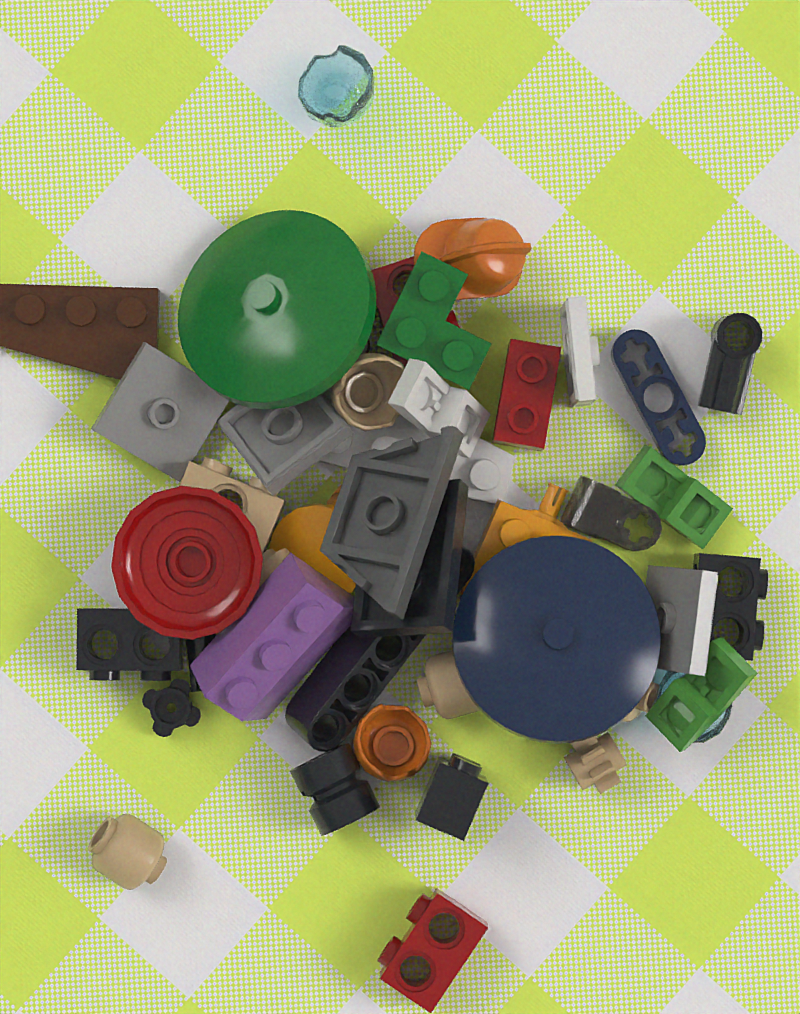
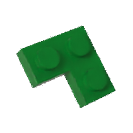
M421 252L376 345L407 360L424 361L439 376L469 390L492 343L446 321L468 274Z

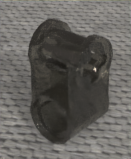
M579 475L559 521L583 534L598 540L603 539L634 552L646 550L655 545L660 538L662 530L661 520L653 509L621 495L619 491L582 475ZM639 515L645 517L643 526L650 530L649 536L638 537L635 542H632L628 539L630 530L624 527L625 520H635Z

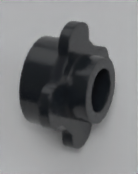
M174 679L169 687L159 691L149 689L143 696V706L150 710L151 717L154 720L153 731L158 736L168 737L172 734L173 729L183 725L195 726L201 718L199 708L193 706L189 696L190 684L184 679ZM169 703L176 705L175 712L170 713L167 710Z

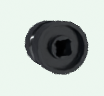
M349 742L316 756L290 770L302 796L313 797L314 799L309 812L321 836L345 827L380 808L369 782L358 780L356 777L361 767Z

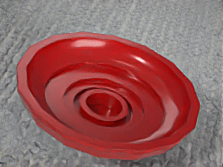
M178 486L153 493L129 512L115 536L111 569L118 596L137 621L163 636L192 640L219 633L245 614L260 587L263 555L255 527L237 504L211 489Z

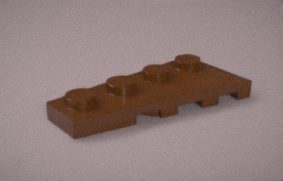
M0 284V347L121 380L143 342L158 350L159 288Z

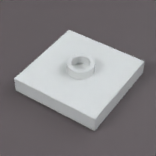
M586 296L568 297L559 311L569 405L575 408L590 406L597 399L593 367L600 366L597 335L590 336Z

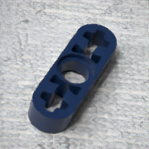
M635 329L622 333L615 340L611 348V360L660 454L675 466H686L694 463L704 453L706 447L705 434L656 341L650 334L642 330ZM628 340H632L636 346L644 343L647 347L648 352L642 356V361L648 371L654 365H657L661 371V374L646 378L638 387L634 385L631 377L641 375L634 361L625 363L621 358V355L627 350L625 342ZM652 384H663L671 391L673 400L667 411L656 413L646 407L644 392ZM679 409L685 419L675 422L679 431L683 435L691 433L695 438V442L689 446L692 454L688 457H685L681 451L672 453L669 449L668 444L674 441V435L669 426H666L659 432L655 425V422L664 421L672 417Z

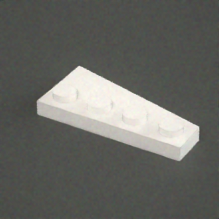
M330 387L323 394L332 404V388ZM401 414L393 426L383 427L382 429L363 431L348 424L354 434L326 454L319 462L348 469L352 455L371 449L383 450L394 442L411 437L416 442L431 437L410 423ZM479 438L470 458L457 455L449 480L461 479L468 485L469 499L494 505L497 499L505 502L515 456Z

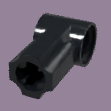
M732 313L721 317L714 323L711 330L712 343L698 406L742 415L755 354L762 342V329L759 322L753 316L746 313ZM734 321L743 324L749 333L746 346L738 351L729 348L724 340L726 327Z

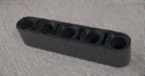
M463 545L457 595L471 578L475 567L473 554ZM350 625L291 698L285 712L287 724L317 751L329 752L337 748L350 734L427 634L359 638L350 631Z

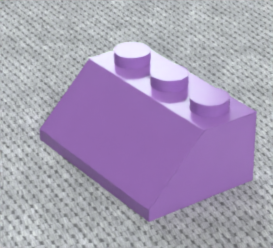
M290 552L259 587L245 614L219 632L191 663L190 667L204 697L241 721L267 719L349 628L352 620L354 596Z

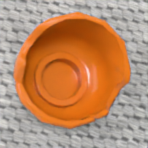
M379 704L373 707L358 722L353 739L356 759L364 771L374 778L386 782L404 781L414 777L427 763L432 745L427 724L414 711H411L408 706Z

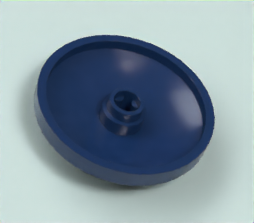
M569 536L531 538L505 548L488 560L476 572L461 596L456 610L452 637L453 655L459 678L467 694L479 710L499 727L516 736L531 741L552 744L572 743L595 737L617 725L629 715L640 702L653 680L658 665L661 642L660 625L654 602L646 586L635 571L610 550L593 542Z

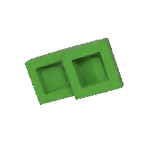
M645 444L615 484L625 494L701 549L705 548L733 509L698 480L686 475L655 449Z
M723 637L712 640L709 645L705 676L685 674L684 677L673 680L645 716L679 752L685 751L723 714L758 673Z

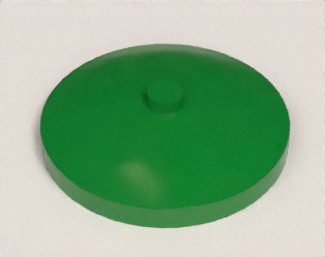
M278 210L245 219L216 238L198 258L187 277L178 309L179 338L185 357L191 368L203 382L217 394L235 404L255 409H280L311 400L332 387L350 370L368 341L376 312V288L372 270L366 257L354 241L336 224L321 216L304 211Z

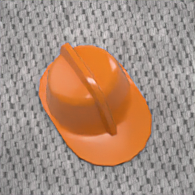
M495 218L449 219L433 223L420 234L414 247V265L420 253L424 252L467 273L468 276L456 300L495 298L508 294L517 286L526 261V255L532 248L531 243H524L516 228L506 221Z

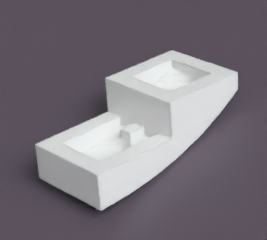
M409 359L388 402L399 414L431 438L441 435L440 428L447 426L457 427L464 434L458 455L465 458H470L491 415L467 390L450 387L426 362Z

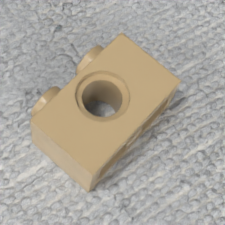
M204 457L201 465L189 461L179 486L211 489L218 494L229 490L236 491L243 501V513L256 529L262 554L266 552L286 501L276 497L278 492L272 496L259 478L252 476L248 485L230 478L233 468L208 457Z

